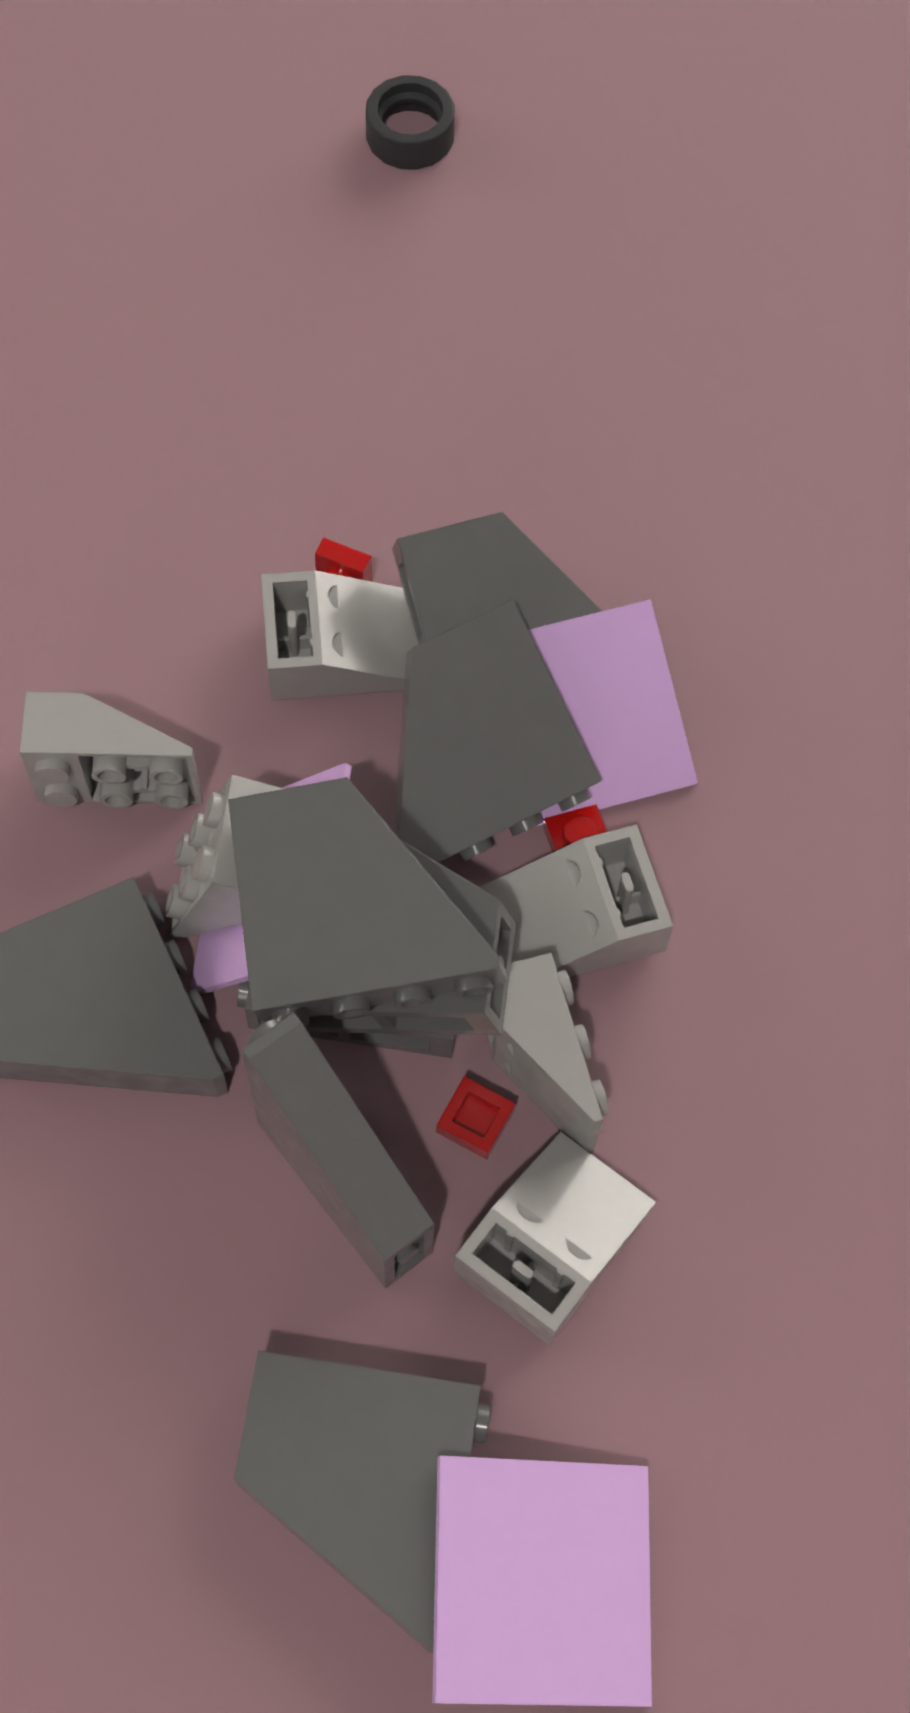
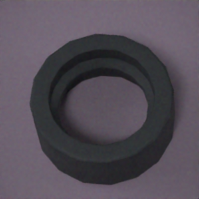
M402 75L387 79L373 89L366 101V140L372 153L384 163L400 169H420L434 165L447 155L454 143L455 104L449 92L434 80L414 75ZM401 111H419L430 115L438 124L428 131L418 134H402L391 130L383 121L392 114Z

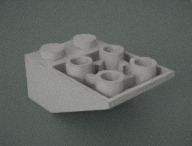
M316 570L261 574L271 700L404 690L406 653L412 647L419 644L403 588Z
M26 692L20 755L38 801H45L57 807H70L77 802H100L112 808H125L131 806L132 803H156L158 806L167 809H181L188 804H202L203 796L192 747L85 693Z
M231 775L219 793L211 792L204 814L196 813L190 833L183 832L177 844L174 864L182 867L179 885L172 884L164 912L165 917L172 918L169 938L181 939L242 924L228 799L284 788Z
M637 824L583 838L479 887L498 898L516 923L511 963L552 953L557 972L566 970L569 977L664 952L673 929V923Z
M552 953L512 962L502 1035H486L493 1061L563 1134L589 1153H593L599 1132H603L602 1116L609 1114V1107L601 1081L599 1079L591 1081L585 1060L591 1059V1048L586 1030L582 1024L574 1026L568 1008L569 1005L574 1004V994L566 970L557 972Z
M560 1132L491 1208L455 1255L453 1272L551 1346L655 1206L656 1201Z

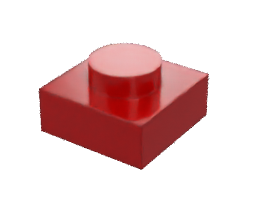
M323 537L315 552L316 571L373 582L371 555Z
M597 804L544 819L543 829L552 853L583 838L607 832Z
M464 1076L436 1125V1133L487 1160L513 1115L516 1103Z

